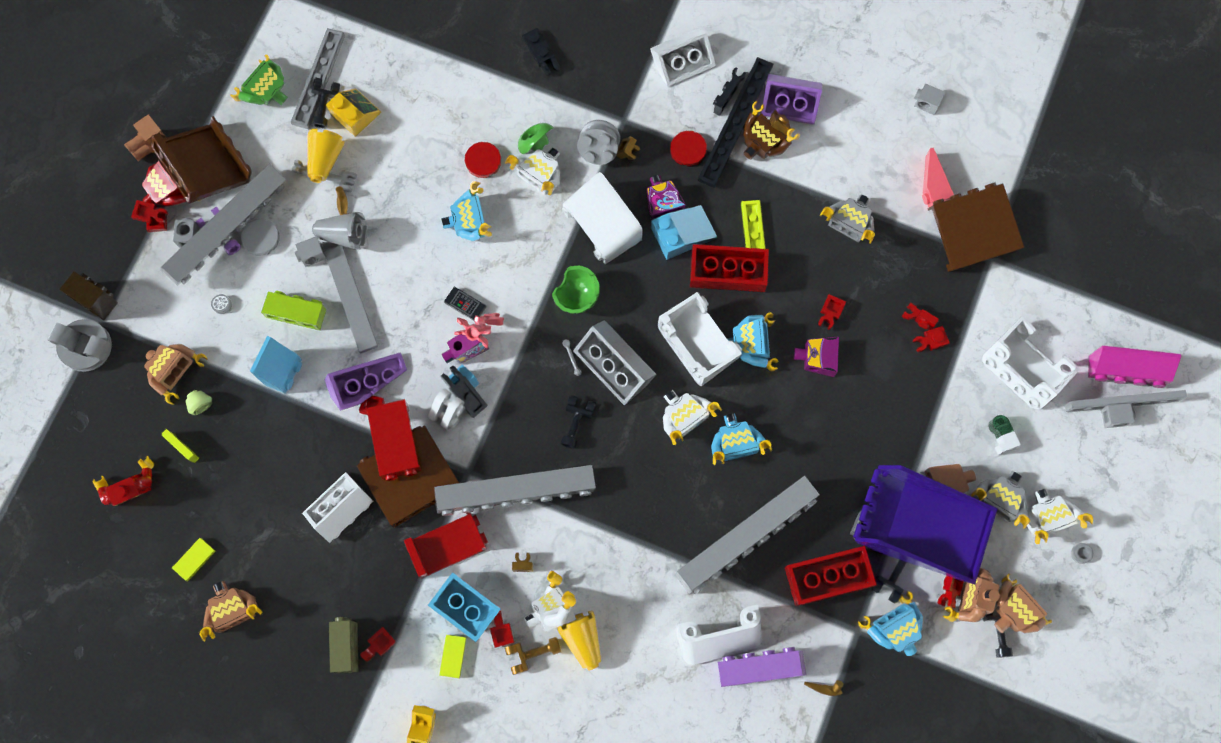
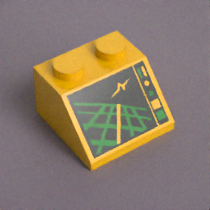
M357 89L339 92L326 104L330 115L355 137L381 113Z

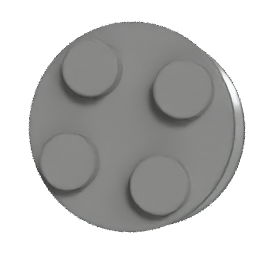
M605 120L590 121L581 130L577 142L578 151L582 158L589 163L596 165L607 164L617 154L620 134L617 128L610 122Z

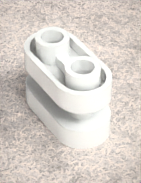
M446 388L442 389L436 396L428 418L434 422L440 418L442 420L441 427L445 430L450 428L453 430L459 422L458 416L461 415L465 407L463 406L464 401L458 397L452 401L450 399L452 393Z

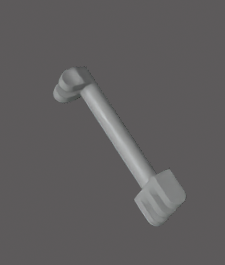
M295 160L292 172L308 175L307 167H303V163L300 160ZM344 170L342 176L329 173L326 180L340 183L339 186L344 191L352 192L353 188L348 185H354L355 181L349 178L356 179L357 174Z

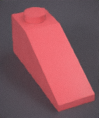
M934 147L929 149L925 159L922 198L928 207H931L933 205L932 202L939 199H944V202L951 200L950 196L954 195Z

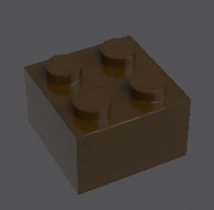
M73 271L59 289L103 321L118 303L113 299L114 294L101 284L94 282L84 273L79 275Z

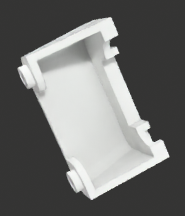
M601 172L594 175L563 203L562 211L566 217L576 219L595 245L594 254L599 261L602 260L605 264L642 241V227Z
M696 292L659 316L658 328L696 383L702 386L741 357L742 349L737 342L726 339L707 313V306L709 305L707 300Z
M758 604L746 607L741 611L740 621L736 622L737 627L706 635L701 634L699 626L694 622L677 624L675 628L684 661L690 665H696L758 648L761 644V617Z

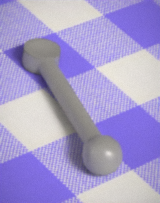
M566 339L563 341V346L567 349L574 366V374L580 376L582 371L576 364L570 349V341Z

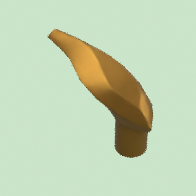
M338 186L335 189L337 193V208L340 215L347 214L348 201L343 188Z
M836 680L833 686L804 682V685L824 695L837 696L843 694L841 691L843 682L840 680Z

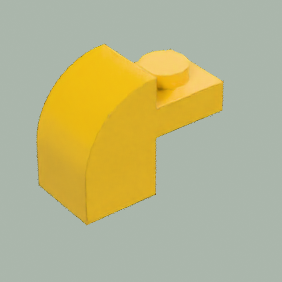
M414 705L407 743H430L436 719L434 709L427 706Z

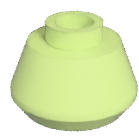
M194 390L187 395L186 405L189 414H201L212 404V398L202 391Z

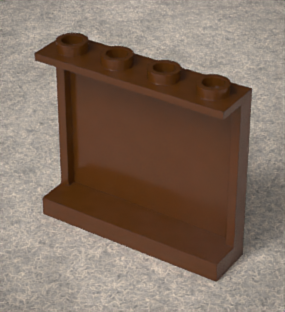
M214 116L211 117L209 125L164 139L160 133L152 135V149L188 204L239 187L250 181L252 174L250 166L244 162L240 151L236 150L232 139L226 135L222 124L217 122Z
M996 182L985 185V189L980 191L978 188L967 191L968 194L964 196L961 193L950 196L951 200L945 202L944 199H939L932 202L933 205L927 208L928 211H933L949 260V264L946 265L948 272L1024 248L1003 183L996 185Z
M425 425L412 429L418 461L421 466V471H418L416 475L409 477L405 475L397 476L398 479L393 481L383 480L379 476L376 455L372 457L366 456L360 460V464L356 465L393 528L436 504L435 487L459 483Z

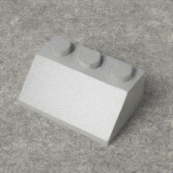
M700 28L650 48L655 65L667 87L716 66L707 33Z
M345 472L302 514L313 528L330 543L348 525L352 524L357 516L367 510L373 500Z

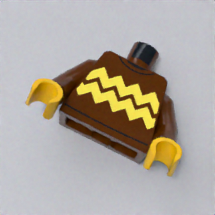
M755 101L752 105L753 112H750L745 122L743 133L745 137L744 144L748 147L743 153L750 160L756 154L762 159L768 156L781 155L792 144V140H797L800 137L799 133L792 137L791 134L795 130L794 128L789 129L787 135L773 128L768 118L763 114L758 115L765 107L762 104L761 109L757 110L756 104L758 101Z

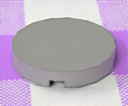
M255 219L243 228L241 242L251 254L257 256L267 255L277 247L279 232L276 226L269 220Z

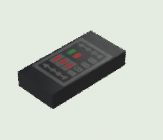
M455 286L444 300L446 305L474 322L475 316L480 317L486 308L485 304Z

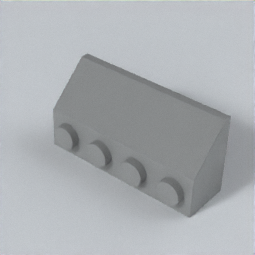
M605 320L593 325L573 350L623 405L631 401L656 376V373Z

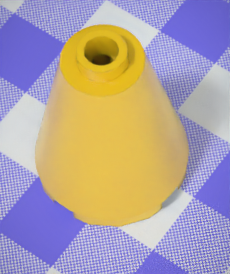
M311 129L307 135V173L312 182L321 183L326 181L345 144V140L342 141V136L329 130H323L322 133L317 132L318 129Z
M588 611L589 615L577 614L575 615L576 620L557 627V631L582 668L593 670L599 667L598 663L601 662L595 614L593 611Z

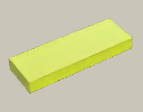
M760 200L742 201L741 209L746 248L766 249Z

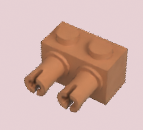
M149 115L133 125L138 131V135L124 144L137 161H140L151 152L154 153L151 147L152 135L160 133L163 139L166 138Z

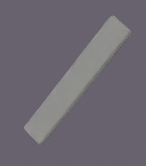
M327 28L291 119L292 125L309 130L321 95L311 93L313 80L315 77L321 78V88L325 89L345 38L344 32Z
M339 245L325 250L324 253L359 353L377 348L378 345L343 246Z
M1186 390L1075 400L1070 401L1064 406L1066 412L1103 409L1107 405L1131 403V406L1171 403L1185 399L1187 393Z

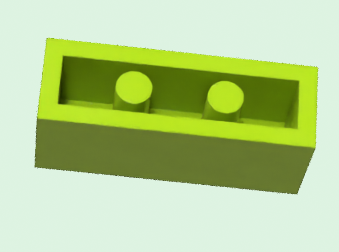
M268 291L261 313L268 319L320 331L326 308L321 301L315 299L307 301L298 295L290 297L281 291H275L274 293Z

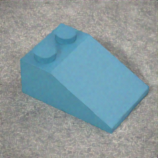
M701 205L667 213L653 219L651 222V229L666 260L691 250L693 244L702 245L717 238Z
M267 336L250 372L265 386L286 394L287 390H290L294 383L293 378L296 372L298 373L302 367V359L287 347Z
M453 572L428 604L430 608L475 642H477L501 610Z

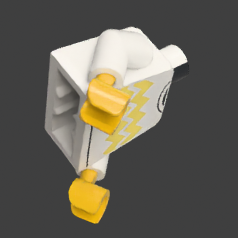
M551 148L547 154L537 149L535 152H529L517 157L509 155L505 161V164H511V170L517 166L518 176L543 194L549 191L548 195H551L552 191L560 184L561 172L559 170V163L555 161L560 153L555 148Z
M671 390L664 396L670 404L665 408L663 416L664 430L671 438L673 445H676L675 440L681 439L684 441L683 436L708 419L709 412L713 417H716L717 415L714 411L716 409L722 411L717 402H710L705 398L694 394L689 395L688 393L679 398Z
M1046 488L1034 492L1038 504L1030 507L1028 512L1030 523L1027 527L1035 537L1036 544H1040L1041 539L1047 543L1049 534L1076 525L1078 521H1080L1082 528H1087L1085 521L1093 524V516L1091 514H1084L1061 496L1050 499Z
M550 571L547 576V580L551 584L547 586L545 594L531 604L534 613L524 617L529 628L541 624L545 631H549L576 620L571 608L576 604L575 596L570 591H566L563 594L559 587L555 588L561 584L562 577L554 571Z

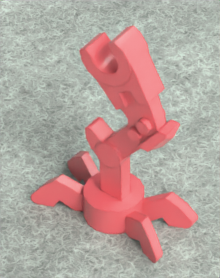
M499 313L484 314V316L480 317L476 315L474 318L475 324L469 325L465 319L457 318V322L463 325L465 330L456 331L454 335H466L469 340H478L482 342L484 347L488 348V340L482 334H491L490 325L501 326L503 325L504 318L499 317Z

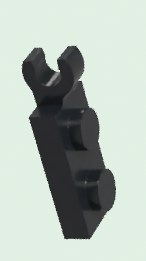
M737 67L732 71L731 81H727L723 86L721 96L717 95L713 102V113L718 116L721 115L739 84L745 79L746 72H743L741 76L736 75Z

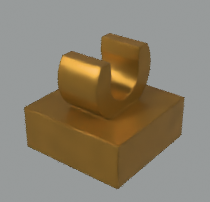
M633 137L622 139L616 156L620 159L625 157L629 160L635 159L636 156L632 154V150L635 152L640 150L635 145L637 140Z
M519 553L515 554L517 562H512L513 572H533V563L529 562L531 559L529 553L526 554L527 557L523 561L519 559Z

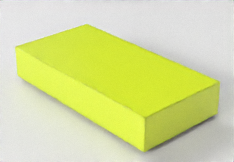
M166 429L162 433V436L189 461L195 463L199 459L171 431Z
M199 538L172 569L185 581H189L216 551L202 538Z
M446 635L439 676L460 679L466 637Z

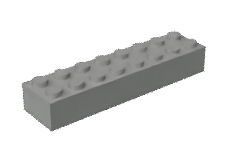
M803 476L680 568L675 576L689 594L692 592L697 594L705 588L706 581L710 580L713 582L721 576L722 569L726 568V570L732 568L737 564L738 557L745 558L754 550V545L761 546L770 538V533L777 534L786 526V521L789 523L793 522L802 514L800 512L802 509L806 512L817 503L816 498L820 494L809 480Z

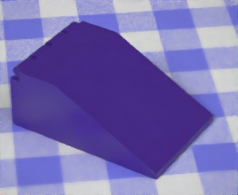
M879 465L878 469L874 470L871 483L875 484V487L869 486L865 502L869 503V506L863 505L859 521L864 523L863 525L857 524L853 536L855 541L887 556L975 585L998 508L904 466Z

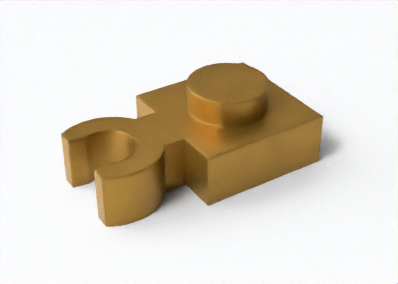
M774 110L770 118L771 126L787 135L788 130L791 129L789 120L784 114L780 115L777 110Z

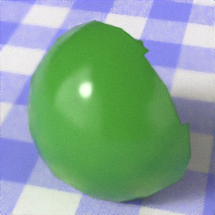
M580 265L570 266L564 273L562 284L555 288L552 297L561 310L572 314L584 313L596 304L600 294V284L595 274L589 268Z

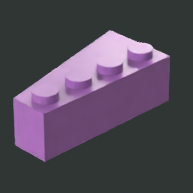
M795 647L783 648V653L775 654V650L762 651L763 655L756 657L755 653L742 654V659H735V656L722 657L723 661L718 662L721 687L805 676L807 674L803 651H795Z

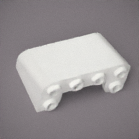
M1021 316L983 355L982 360L986 367L1031 408L1041 409L1065 387L1080 368L1066 356L1056 365L1027 340L1036 329ZM1019 325L1025 326L1027 332L1021 331ZM1062 364L1068 365L1071 368V372L1064 370Z

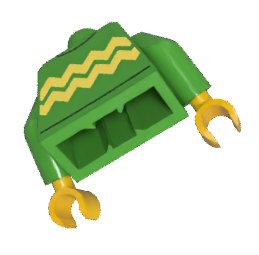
M267 54L264 55L266 60L261 61L259 59L260 65L241 85L242 91L235 87L234 90L237 94H230V96L235 101H244L258 105H268L274 99L282 105L288 97L280 91L284 86V77L280 66L270 60Z

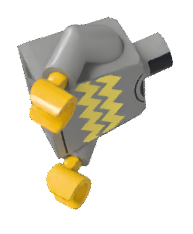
M860 195L857 201L848 198L846 201H840L830 207H825L821 212L820 216L825 215L827 216L826 221L830 220L828 226L858 243L860 240L863 241V239H868L870 244L875 236L874 218L871 216L872 210L867 207L869 202L867 196Z
M1011 471L1008 478L1004 476L989 478L981 482L971 494L972 497L976 495L979 498L978 500L998 508L996 514L1008 522L1016 519L1014 522L1016 526L1020 522L1023 524V529H1025L1030 523V519L1027 516V498L1024 496L1025 489L1018 486L1022 476L1016 472Z

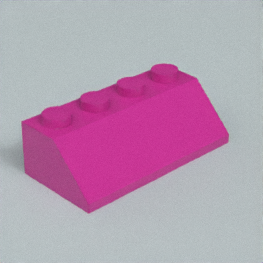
M1102 345L1089 355L1088 378H1095L1096 381L1101 382L1114 380L1118 384L1132 382L1136 386L1150 384L1155 388H1164L1173 382L1181 354Z

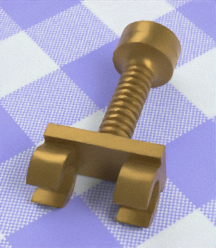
M557 637L549 639L547 645L528 650L526 653L523 652L521 643L505 647L506 655L518 652L522 663L511 667L513 675L529 670L526 660L531 657L548 653V651L552 652L553 655L561 653Z

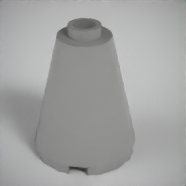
M360 212L320 219L313 224L312 232L320 240L360 250V246H364L367 238V226L363 225V220L366 219Z

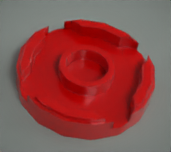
M683 131L673 138L670 153L678 164L691 167L703 161L707 144L699 133Z
M478 142L468 148L464 161L472 175L478 178H487L499 170L501 155L493 144Z

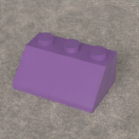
M768 74L763 99L765 107L761 114L771 117L773 111L777 110L780 115L784 114L788 120L815 124L822 93V83Z

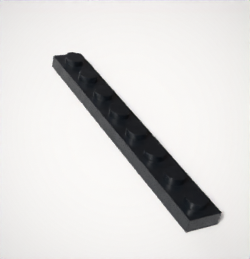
M759 57L756 58L698 177L699 182L715 188L745 126V122L753 110L752 105L757 101L767 81L768 74H770L773 68V63Z

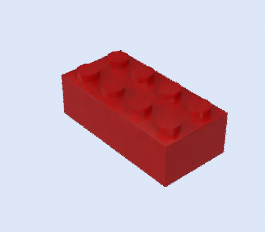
M693 244L690 287L765 292L768 281L769 249Z
M865 546L790 564L785 567L795 607L876 586Z

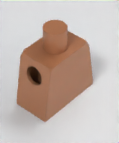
M960 464L929 467L924 471L926 477L962 493L969 491L967 483L976 481L974 471L968 470L963 472Z

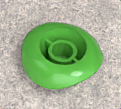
M538 123L528 128L518 140L519 152L526 154L530 149L534 152L537 149L543 150V147L549 143L546 133L554 127L548 123Z

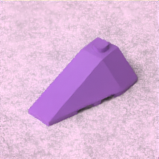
M400 352L329 373L324 380L330 397L341 411L360 405L403 374L407 368Z

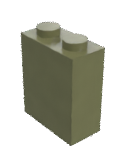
M337 617L335 622H329L330 673L359 672L357 623L351 621V618Z

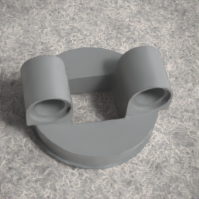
M87 319L74 321L67 326L56 323L48 339L49 342L56 345L59 359L71 369L81 372L91 371L100 367L109 357L112 348V341L108 331L97 322ZM81 335L90 337L83 352L86 356L73 352Z

